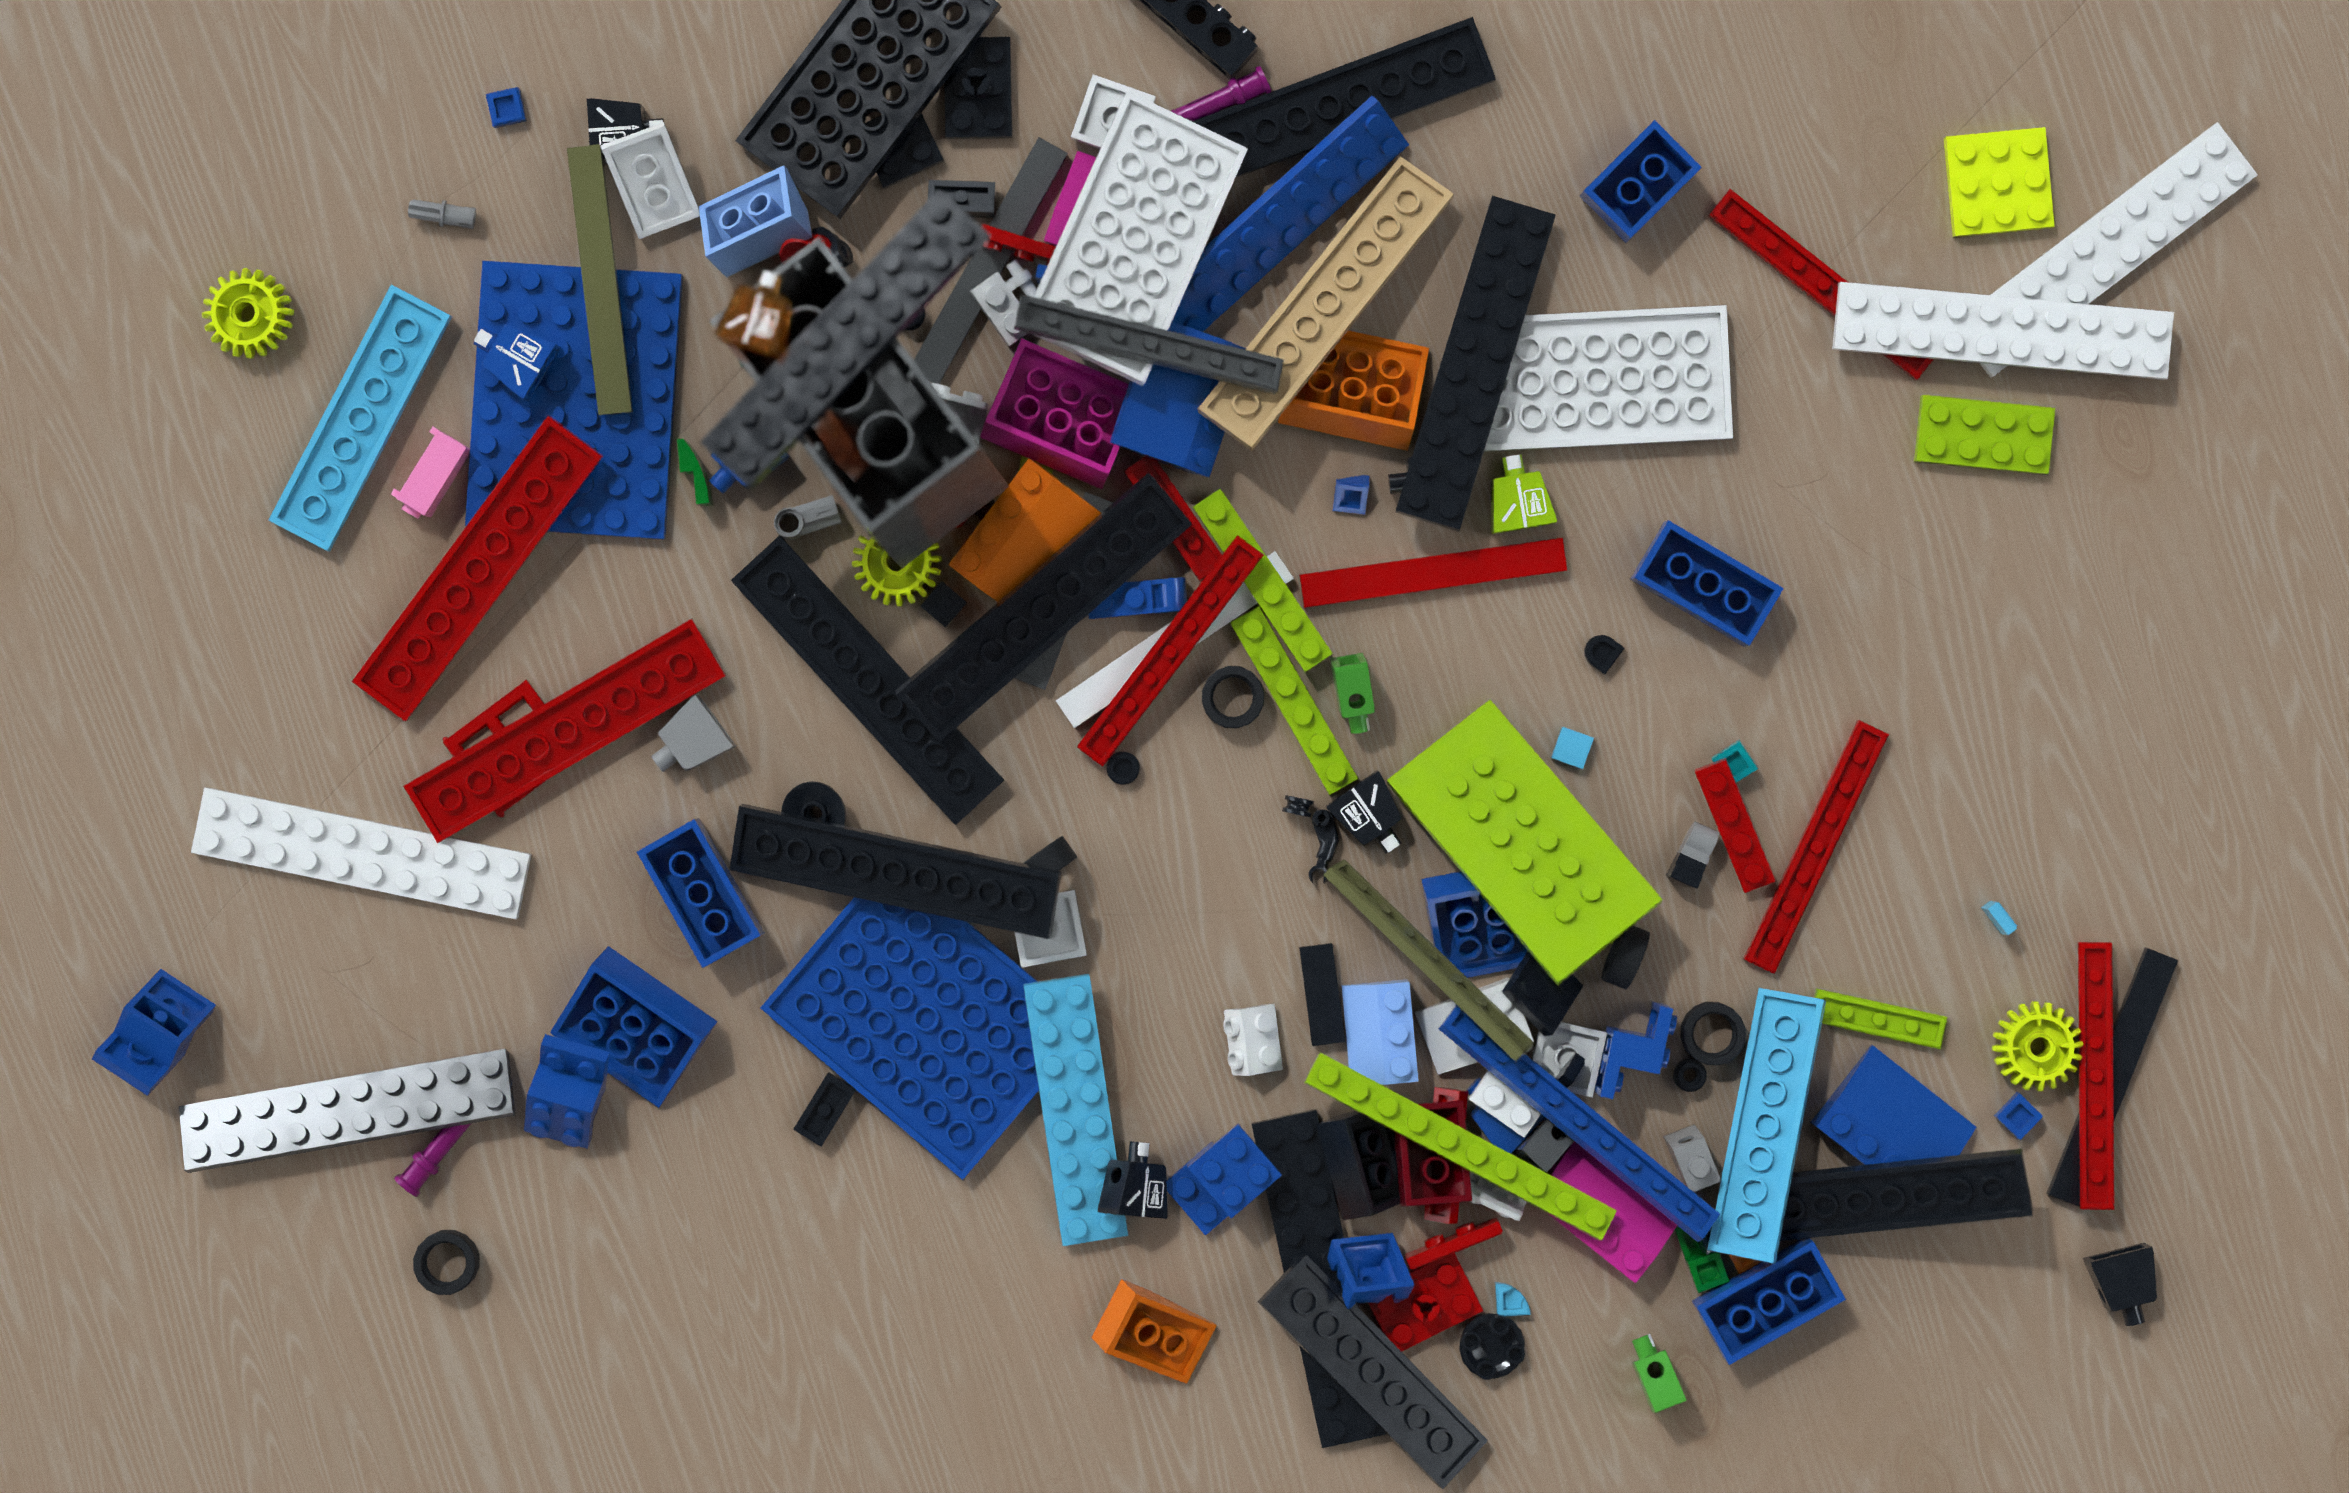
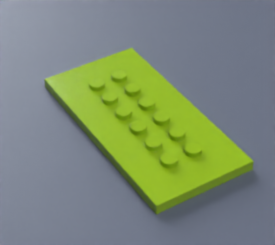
M1491 700L1484 703L1387 779L1389 787L1557 985L1571 976L1662 903L1663 899Z

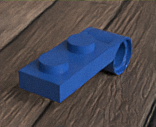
M1178 577L1125 582L1089 613V619L1179 612L1187 602L1186 578Z

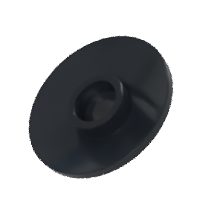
M809 781L797 785L786 795L782 804L781 812L840 825H845L846 809L842 798L832 787L821 782ZM814 807H819L821 809V818L814 816Z

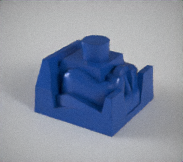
M1393 1233L1331 1240L1327 1260L1331 1270H1337V1279L1341 1281L1342 1297L1347 1309L1352 1308L1356 1302L1379 1303L1389 1295H1391L1394 1303H1399L1408 1298L1415 1285Z

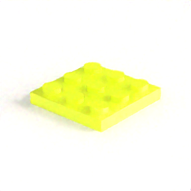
M2045 127L1946 136L1943 138L1953 237L2055 227Z

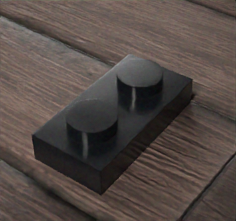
M929 180L928 200L940 189L970 217L994 218L995 182Z
M828 1072L793 1130L822 1147L856 1092V1089Z

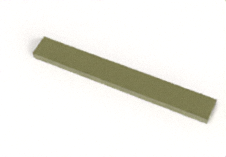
M600 144L567 148L598 415L633 412L603 153Z
M1346 860L1336 863L1325 872L1324 876L1514 1061H1517L1531 1050L1535 1045L1534 1042Z

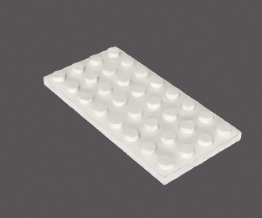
M1127 91L1034 297L1168 330L1248 148ZM1037 336L1141 386L1145 383L1153 365Z
M1727 305L1525 315L1484 452L1733 439Z

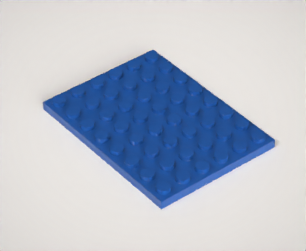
M482 261L478 332L485 327L499 335L505 325H509L549 340L561 348L528 402L514 393L482 365L488 352L477 347L465 526H467L547 416L550 415L604 457L548 532L666 539L682 274L616 269L633 412L600 416L598 415L581 267Z
M854 897L760 1007L767 1015L962 1180L1039 1091L1023 984L1038 981L966 921Z

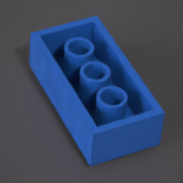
M1669 520L1663 522L1630 578L1633 582L1743 647L1751 645L1784 589Z
M700 818L693 819L637 851L639 858L702 968L765 934Z
M1804 1238L1779 1251L1775 1264L1761 1262L1729 1279L1728 1283L1719 1285L1692 1300V1303L1724 1360L1730 1365L1845 1301L1846 1298L1814 1241L1810 1238Z

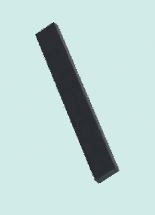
M2146 947L2143 950L2113 1025L2114 1120L2178 963L2177 959ZM2078 1113L2047 1194L2080 1207Z

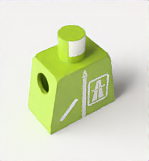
M1522 454L1503 457L1505 477L1496 478L1491 481L1492 535L1555 524L1557 518L1540 471L1525 473Z

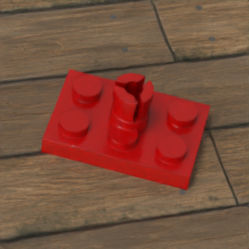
M1455 1253L1409 1271L1415 1286L1405 1300L1394 1303L1391 1295H1389L1382 1302L1369 1303L1383 1333L1401 1352L1483 1311Z

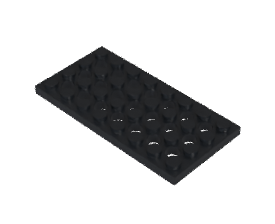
M842 0L735 141L773 170L784 165L799 190L840 220L1002 8L997 1L933 0L931 2H923L921 0H891V4L887 9L878 10L875 8L876 0ZM961 6L963 14L958 20L949 21L946 19V13L950 7ZM909 13L915 14L917 16L916 24L909 29L902 28L900 25L902 17ZM862 21L870 22L871 30L866 36L859 37L855 35V27L858 23ZM931 33H941L943 39L939 46L934 48L926 46V39ZM885 41H896L897 47L894 53L891 55H882L880 53V47ZM841 48H849L851 56L848 61L844 63L835 62L836 52ZM912 59L922 60V68L916 74H908L906 72V65ZM865 67H875L876 76L872 81L863 82L860 80V73ZM819 75H830L831 82L827 88L823 90L815 88L814 83ZM893 85L901 86L902 94L897 100L889 101L886 99V91L889 87ZM846 93H854L856 95L855 104L851 108H842L840 106L841 97ZM803 100L809 101L811 106L809 112L804 116L795 115L794 109L796 104ZM880 112L882 115L880 124L872 128L867 127L865 120L868 114ZM828 119L835 120L836 128L834 132L829 135H822L820 133L822 122ZM781 127H788L790 129L788 140L782 143L775 142V132ZM852 138L860 139L862 143L860 150L855 154L846 153V143ZM806 146H814L816 149L814 158L808 162L801 161V150ZM831 165H839L841 167L840 176L833 181L826 180V169Z

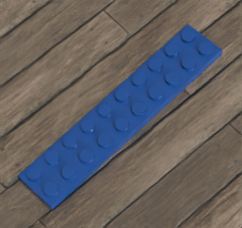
M1373 96L1367 99L1204 247L1172 322L1201 332L1206 330L1409 146V143L1377 99Z

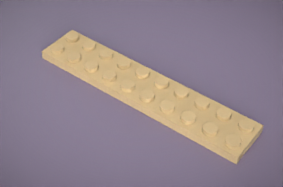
M1400 156L1245 349L1284 359L1278 392L1272 394L1219 381L1199 406L1198 413L1252 451L1452 201L1454 194Z

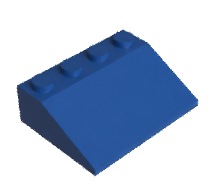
M1171 322L1168 331L1246 349L1227 340L1175 322ZM1153 364L1143 386L1132 381L1129 382L1109 443L1182 471L1210 478L1225 432L1198 413V408L1219 383V380Z
M1461 871L1421 879L1433 945L1467 978L1518 967L1528 950Z
M608 946L591 964L550 1033L561 1039L610 1052L607 1073L659 1108L718 1021Z
M1872 1044L1810 1122L1863 1165L1960 1155L1977 1128Z

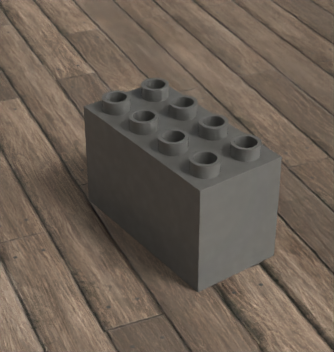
M820 237L772 272L777 275L773 288L761 285L759 282L709 320L755 383L853 281ZM761 293V300H758L760 301L747 342L745 343L743 342L757 301V297ZM760 308L778 313V318L770 338L752 333ZM761 310L754 333L770 336L777 314ZM766 313L770 314L769 322H772L769 323L768 334L763 333L765 324L761 333L757 332L762 322L759 319L763 320ZM746 315L747 318L727 328V324ZM897 338L799 440L868 533L901 568L905 567L1009 487Z

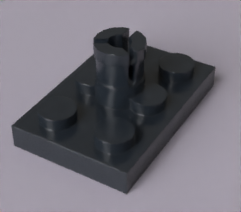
M979 37L944 83L946 139L1012 138L1011 38Z

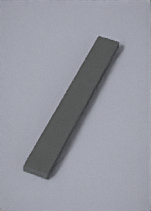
M1038 137L989 226L1023 236L1067 158L1068 153ZM981 247L968 262L914 359L930 382L941 383L981 311V307L969 291L995 272H999L1001 275L1014 251L1002 248L1001 252H996Z
M1023 294L1020 297L1014 330L1272 394L1278 392L1284 359Z

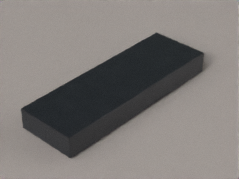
M1326 943L1299 947L1312 1046L1345 1042L1333 944Z

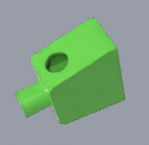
M1363 653L1330 658L1341 717L1348 718L1351 734L1370 731L1368 714L1375 713L1368 664ZM1353 694H1360L1359 700L1351 702L1349 698Z
M1651 1334L1632 1340L1639 1358L1632 1363L1651 1411L1656 1413L1687 1401L1666 1350L1657 1351ZM1653 1362L1658 1364L1661 1371L1660 1375L1656 1378H1652L1648 1370V1366Z

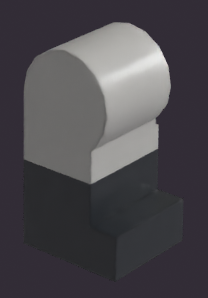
M1694 821L1666 876L1698 889L1703 878V872L1709 862V856L1718 840L1719 832Z

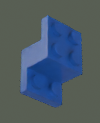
M160 969L123 1008L114 1032L94 1052L92 1060L148 1096L185 1056L194 1033L213 1013L216 1004Z
M1652 1001L1646 1034L1606 1026L1605 1032H1607L1594 1092L1600 1097L1610 1099L1614 1098L1615 1092L1620 1093L1624 1073L1620 1072V1066L1660 1075L1661 1067H1667L1670 1056V1048H1666L1668 1034H1674L1677 1023V1015H1673L1672 1007Z
M545 1034L541 1043L539 1065L527 1093L524 1131L538 1138H550L561 1141L570 1147L588 1149L592 1139L593 1121L606 1089L610 1052Z
M1238 1123L1217 1142L1211 1141L1167 1179V1191L1204 1235H1207L1226 1217L1229 1216L1232 1219L1281 1177L1282 1174Z

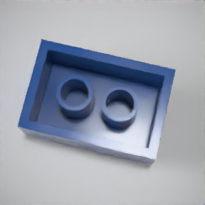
M1654 120L1583 190L1580 197L1627 243L1702 167Z

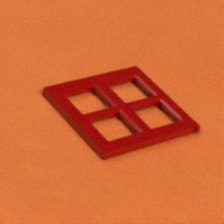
M525 680L449 738L444 737L443 744L454 757L465 750L462 746L463 743L486 726L493 734L504 728L505 726L498 717L522 699H525L532 710L545 703L530 682ZM546 781L494 810L495 814L503 818L505 816L504 812Z

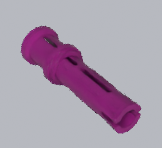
M1259 65L1255 67L1254 72L1239 79L1233 77L1227 82V86L1184 106L1173 109L1171 112L1189 121H1195L1232 105L1244 104L1247 100L1264 92L1267 94L1272 91Z
M471 1124L441 1129L423 1151L414 1153L412 1156L414 1160L401 1175L397 1174L394 1180L407 1192L418 1197L421 1193L419 1189L432 1174H437L440 1161Z

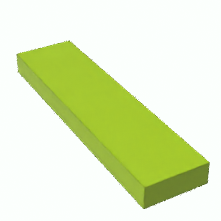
M1817 988L1815 990L1814 998L1826 1001L1822 1024L1941 1049L1948 1018L1946 1016Z

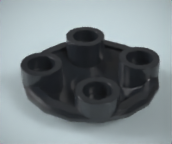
M1487 1313L1476 1317L1466 1325L1460 1336L1459 1351L1463 1363L1472 1373L1484 1380L1496 1379L1508 1375L1524 1360L1525 1341L1521 1329L1512 1319L1504 1315Z

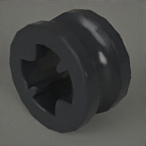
M1285 795L1287 806L1283 807V812L1311 817L1312 813L1309 812V807L1314 805V801Z

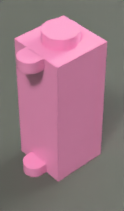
M433 426L429 432L435 436L401 491L394 488L391 493L396 499L404 503L401 509L419 519L421 514L432 517L470 455V448Z

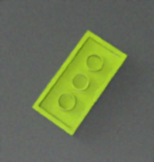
M1921 395L1914 462L2047 475L2049 474L2055 408Z

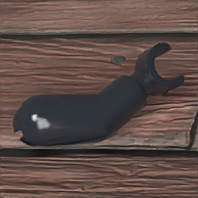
M1323 809L1315 811L1312 816V824L1320 843L1316 858H1318L1317 863L1309 870L1308 874L1312 883L1313 873L1316 870L1327 871L1328 864L1332 862L1339 844L1333 816L1329 811ZM1324 876L1323 883L1325 884L1328 879Z

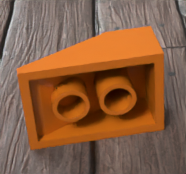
M1121 1279L1091 1338L1109 1355L1187 1384L1217 1325L1146 1288Z

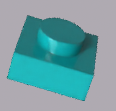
M1740 739L1712 756L1713 762L1723 758L1727 759L1736 783L1758 769V765Z

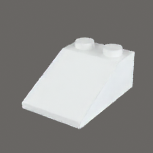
M1508 977L1478 988L1534 1042L1524 1014L1502 993V990L1509 981ZM1452 999L1415 1012L1438 1075L1478 1062L1438 1029L1456 1005Z

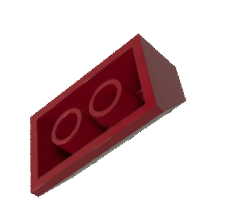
M1463 1100L1418 1104L1466 1130ZM1394 1131L1401 1207L1472 1201L1470 1171Z

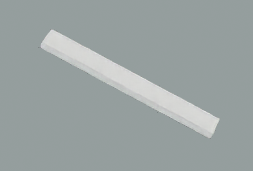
M1275 551L1267 556L1285 584L1294 579ZM1244 582L1197 644L1257 604V601ZM1169 624L1056 700L1074 728L1108 706Z

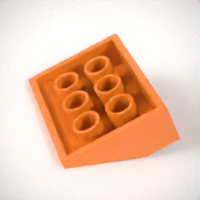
M1348 330L1280 415L1278 423L1408 451L1415 427L1429 348Z
M1028 458L1010 482L1009 487L1004 490L948 565L988 596L999 602L1102 512L1039 463Z

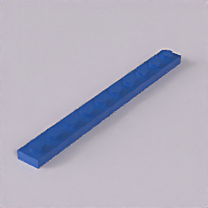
M1457 1004L1438 1028L1443 1034L1694 1240L1699 1242L1704 1239L1720 1213L1526 1054L1517 1061H1514Z

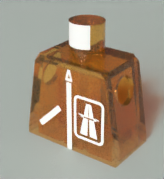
M763 271L757 289L739 285L714 331V335L724 344L779 359L786 351L792 312L791 303L786 297L777 294L782 277Z

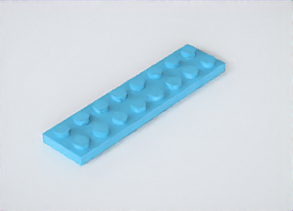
M392 284L390 285L269 518L270 522L326 551H331L453 316Z
M1083 974L1023 984L1062 1245L1068 1246L1128 1236L1125 1215L1097 1212L1108 1163L1110 1160H1117L1090 975Z
M1763 988L1758 989L1715 1208L1720 1215L1712 1226L1707 1250L1772 1264L1776 1263L1826 1005L1824 999Z

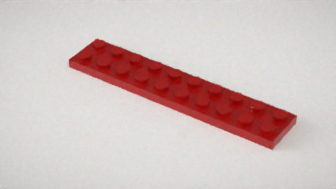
M547 416L351 682L402 720L408 721L604 456L552 416Z
M692 618L403 787L436 842L439 843L722 679L726 674Z

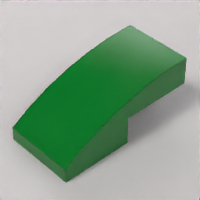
M684 438L677 439L680 473L694 475L696 505H713L710 483L700 458L687 440Z
M1677 1226L1674 1231L1697 1292L1700 1293L1728 1283L1729 1279L1720 1253L1714 1251L1709 1254L1702 1253L1697 1241Z

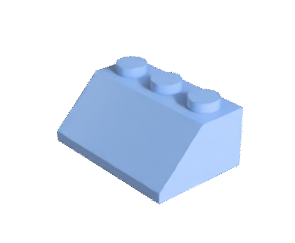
M784 165L699 206L705 257L726 277L780 253L782 244L788 239L807 240L812 237L808 210L788 169Z
M1405 979L1341 985L1349 1068L1381 1085L1419 1082L1410 982Z

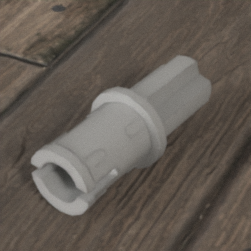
M411 200L408 206V216L415 219L439 222L440 227H443L445 224L474 229L476 208L447 204L446 200H443L442 204Z

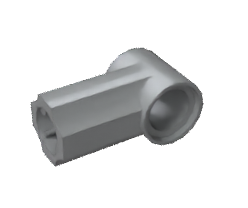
M833 495L793 508H784L774 518V527L778 535L789 541L841 523ZM784 517H796L799 520L798 528L790 533L784 532L780 528V523Z

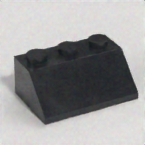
M1357 1111L1341 1114L1316 1124L1343 1220L1373 1216L1400 1204L1393 1130Z

